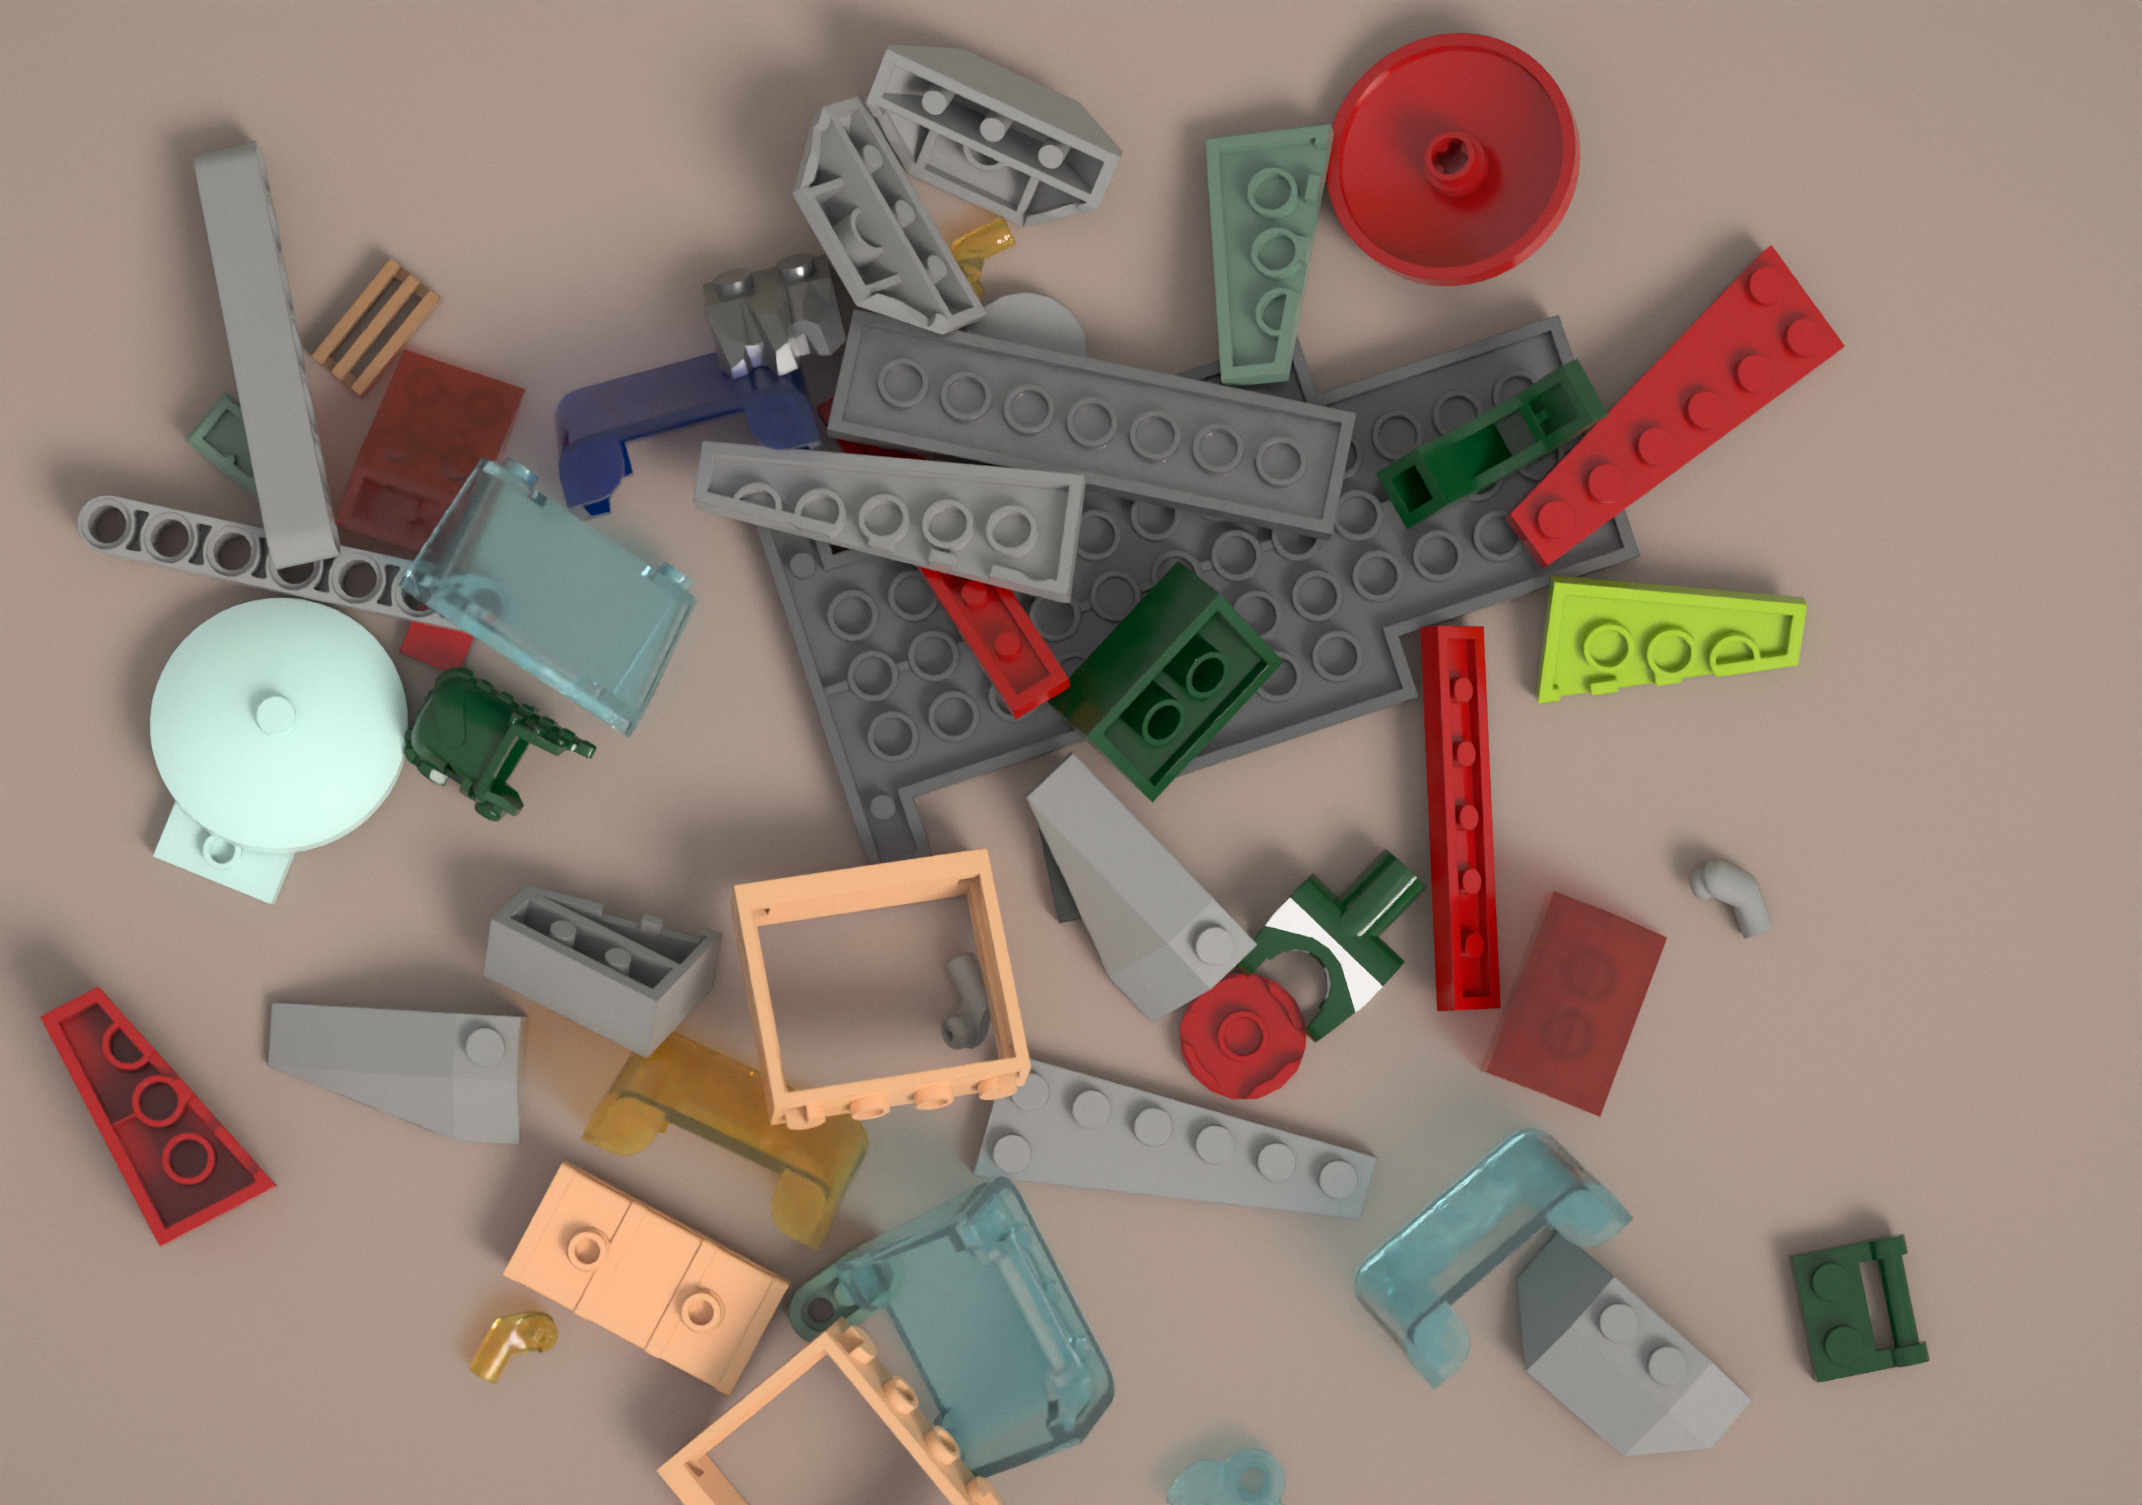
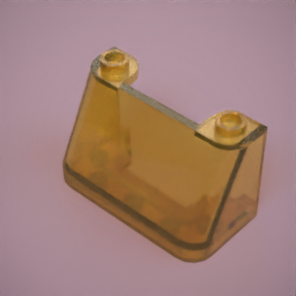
M673 1031L648 1058L633 1051L630 1053L596 1107L581 1138L610 1153L627 1156L637 1154L646 1149L657 1133L665 1134L672 1123L782 1175L770 1204L773 1221L778 1229L788 1237L818 1251L825 1245L863 1165L869 1147L866 1129L861 1121L852 1119L849 1113L825 1117V1123L803 1130L788 1129L787 1123L770 1125L760 1071ZM786 1084L788 1092L800 1091Z

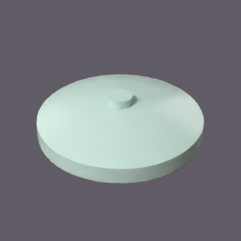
M267 598L253 600L233 606L206 620L193 630L171 655L158 680L152 700L150 714L152 751L160 775L174 800L196 824L210 834L227 843L253 851L267 853L305 851L324 846L352 832L364 823L390 794L399 777L406 757L404 753L406 748L404 736L406 730H409L408 704L401 679L389 655L371 633L349 616L331 607L304 599Z

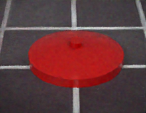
M1449 33L1430 36L1406 44L1389 53L1366 71L1352 87L1341 104L1332 125L1334 136L1326 181L1333 209L1341 225L1357 246L1376 264L1403 279L1432 286L1469 285L1499 276L1516 267L1535 253L1558 227L1570 206L1579 176L1581 157L1578 128L1572 109L1552 76L1540 63L1518 47L1500 39L1472 33Z

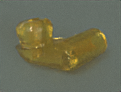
M1003 216L960 236L950 247L951 253L978 299L984 291L979 277L985 260L1016 245Z
M536 1310L501 1316L493 1323L468 1369L482 1379L497 1384L512 1355L533 1351L545 1353L556 1345L559 1333L553 1318L547 1313Z

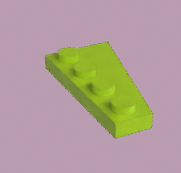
M1551 575L1535 691L1536 701L1538 704L1560 701L1561 696L1588 692L1592 696L1618 692V688L1655 683L1656 686L1682 683V678L1709 674L1723 677L1797 666L1799 664L1807 603L1803 597Z

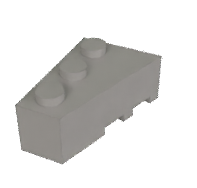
M525 885L491 918L483 976L645 1058H648L712 990L723 933L705 928L702 930L701 937L662 928L664 918L644 914L641 923L603 914L604 904Z

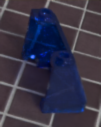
M717 352L579 388L566 394L558 403L554 419L559 476L568 508L581 522L612 514L611 497L621 485L624 478L635 475L627 444L746 413L749 427L756 441L760 442L764 447L776 451L791 449L825 451L801 361L799 360L798 369L779 377L769 367L758 366L753 368L748 375L732 380L721 369Z

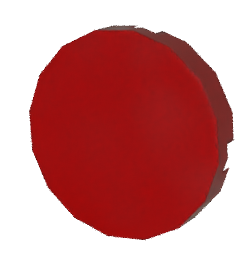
M1253 973L1248 978L1244 974H1227L1211 990L1188 1003L1180 1024V1049L1190 1073L1209 1091L1233 1100L1259 1099L1281 1089L1298 1071L1306 1048V1034L1303 1032L1306 1028V1022L1295 998L1277 982Z

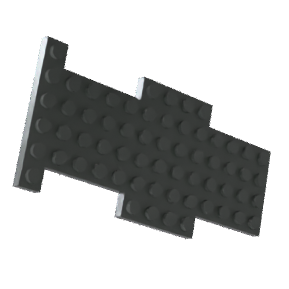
M1556 315L1320 394L1316 392L1297 336L1288 381L1233 387L1356 413L1333 534L1330 541L1085 490L1070 603L1057 602L1014 590L1011 591L1068 678L1177 561L1181 562L1218 591L1275 652L1283 663L1176 777L1178 778L1418 698L1419 695L1399 639L1400 636L1419 631L1420 627L1434 626L1550 587L1551 575L1581 577L1638 558L1640 553L1624 509L1557 560L1542 569L1504 518L1550 469L1578 443L1579 439L1592 426L1582 431V434L1517 472L1409 529H1406L1376 475L1377 472L1415 448L1473 420L1518 394L1562 365L1573 361L1574 358L1560 316ZM1220 360L1175 374V376L1223 385L1221 381ZM756 525L868 865L933 856L914 798L1085 741L1047 701L1018 719H1014L915 565L853 549L833 555L829 543Z

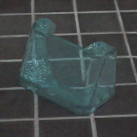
M508 456L501 466L482 457L398 584V587L630 738L643 718L699 600L689 593L695 581L664 561L656 571L535 490L533 487L539 480V477Z
M1535 1128L1520 1129L1508 1136L1364 1259L1355 1273L1353 1280L1354 1293L1366 1312L1422 1378L1435 1389L1460 1368L1467 1359L1471 1346L1466 1326L1450 1307L1453 1303L1544 1226L1548 1230L1555 1228L1571 1244L1587 1248L1599 1246L1608 1241L1634 1218L1618 1199L1552 1135Z
M1000 1176L967 1190L847 1252L835 1265L839 1274L842 1292L851 1303L858 1305L862 1310L868 1312L885 1306L940 1411L932 1425L941 1426L954 1438L960 1449L959 1458L975 1477L987 1478L1081 1444L1113 1401L1115 1384L1108 1361L1021 1193L1015 1184L1006 1177Z

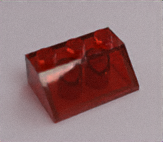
M1555 891L1547 892L1480 1071L1600 1117L1667 937L1616 914Z

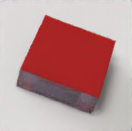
M423 594L416 611H425L432 608L438 599ZM468 612L474 623L483 625L484 618ZM411 622L399 652L443 671L453 667L465 668L477 636Z

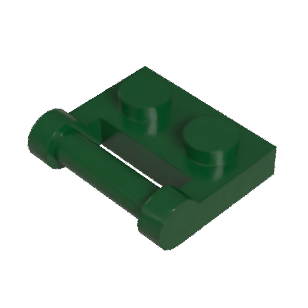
M1904 1234L1878 1237L1789 1255L1815 1382L1819 1383L1930 1361L1926 1341H1919L1902 1258V1255L1908 1254ZM1877 1260L1894 1342V1346L1876 1349L1859 1266L1861 1262Z

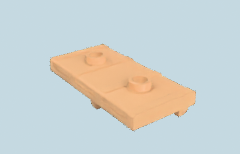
M567 1160L561 1164L503 1273L507 1278L520 1282L572 1310L574 1314L583 1319L598 1324L644 1349L648 1354L658 1359L661 1358L716 1388L715 1390L728 1397L732 1394L791 1283L788 1279Z

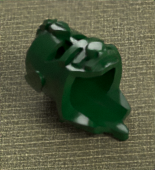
M464 667L450 668L443 671L435 679L434 688L427 692L421 709L417 710L413 717V726L406 730L404 736L406 741L405 756L411 764L418 768L417 770L420 771V774L441 786L446 784L448 778L461 784L460 793L476 802L474 805L476 812L482 817L495 822L500 821L507 814L513 817L517 816L524 807L519 793L507 781L515 771L530 744L555 756H560L563 752L570 750L592 759L597 750L596 745L587 740H582L574 732L567 728H562L549 717L540 715L538 713L539 709L520 703L514 696L505 691H500L492 683L478 678L474 671Z

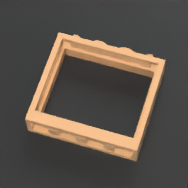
M987 848L733 886L730 910L770 1125L787 1123L788 1129L803 1130L825 1123V1117L851 1113L852 1119L867 1120L886 1115L890 1112L891 1106L915 1103L916 1109L931 1110L951 1104L955 1096L979 1093L980 1099L994 1100L1010 1096L1017 1092V1087L1024 1086L1031 1069V1063ZM967 895L999 1060L788 1092L757 926Z
M843 1316L708 1425L656 1470L684 1505H748L706 1453L828 1354L952 1505H1002L1001 1498L991 1483L981 1476L975 1477L959 1458L960 1449L954 1438L941 1426H933L918 1408L919 1401L911 1386L903 1378L897 1375L892 1376L876 1357V1346L868 1334L856 1325L850 1326Z

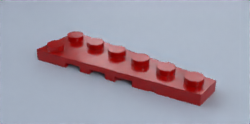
M1772 245L1759 253L1692 325L1631 385L1627 392L1608 411L1609 415L1595 423L1579 439L1578 443L1504 517L1542 569L1557 560L1845 347Z

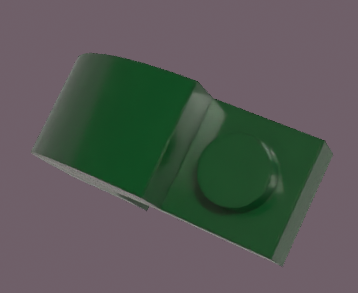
M1575 359L1557 368L1491 410L1415 448L1377 472L1376 475L1406 529H1409L1545 456L1582 434V431L1609 414L1579 360Z

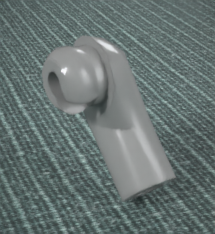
M1708 860L1704 867H1697L1691 872L1689 884L1695 897L1701 901L1715 897L1722 902L1732 905L1744 939L1774 929L1759 884L1752 874L1723 860Z
M969 952L953 959L946 965V969L961 997L956 1014L950 1016L942 1024L941 1029L944 1042L954 1050L973 1049L979 1046L986 1039L992 1022L981 966L974 952Z

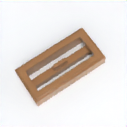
M390 258L311 357L360 397L364 398L441 303L442 299ZM397 279L402 283L401 286L341 360L337 362L333 359L334 354L393 281ZM412 294L417 295L422 299L359 378L350 372Z

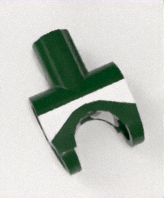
M1384 849L1339 897L1312 873L1268 918L1253 939L1257 946L1236 967L1248 978L1266 959L1272 960L1282 952L1291 950L1302 951L1316 958L1325 970L1327 979L1326 995L1318 1007L1321 1011L1303 1030L1316 1043L1365 1006L1405 963L1380 936L1421 895L1426 887L1387 849Z

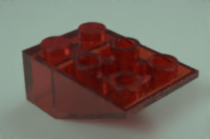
M404 349L354 464L335 525L344 531L466 570L526 390Z

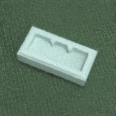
M175 801L153 857L274 905L296 852H258L227 843L196 824Z

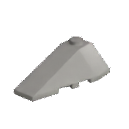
M1070 752L1025 795L1053 859L1058 865L1075 901L1074 904L1082 922L1086 925L1097 949L1098 957L1107 976L1152 1023L1211 990L1257 946L1252 938L1073 752Z
M272 1002L268 1067L455 1141L521 1144L528 1016Z

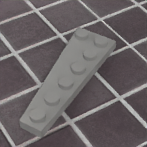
M702 441L693 502L696 509L1057 602L1070 603L1086 482L1084 474Z
M1030 1058L1031 1069L1024 1086L1017 1087V1092L1010 1096L994 1100L974 1170V1175L988 1178L1360 1219L1378 1157Z

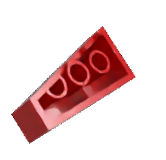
M99 986L40 1016L159 1247H164L278 1187Z

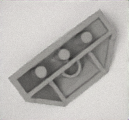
M890 44L886 49L865 102L873 117L878 118L887 140L909 175L1022 227L1061 219L1079 212L1084 214L1097 211L1123 154V151L1080 102L966 49Z
M860 95L824 106L815 112L792 195L856 306L941 335L975 323L987 316L986 311Z
M1558 1230L1517 1277L1525 1371L1621 1456L1711 1449L1751 1403L1752 1399L1713 1362L1561 1231Z

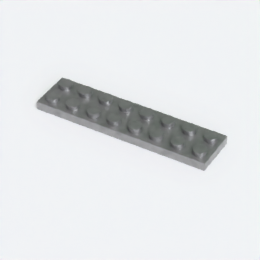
M854 309L827 426V437L951 463L1084 474L1086 491L1330 541L1333 534L1356 413L958 330L941 335L886 315Z

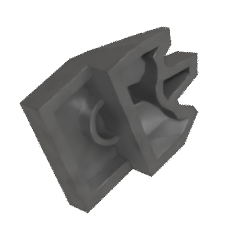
M794 254L779 260L776 263V267L752 273L748 269H733L716 276L714 282L703 284L707 313L720 367L732 380L748 375L753 368L758 366L769 367L779 377L798 369L800 356L806 354L818 356L831 355L846 341L826 255L813 258L811 254Z

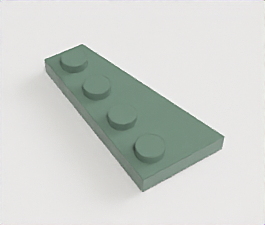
M1331 124L1205 139L1221 381L1224 386L1238 387L1289 380L1334 136Z

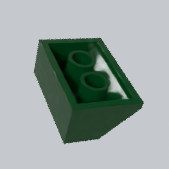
M1177 561L1069 677L1071 687L1049 699L1047 703L1087 743L1153 803L1278 669L1283 661L1218 591L1181 562Z

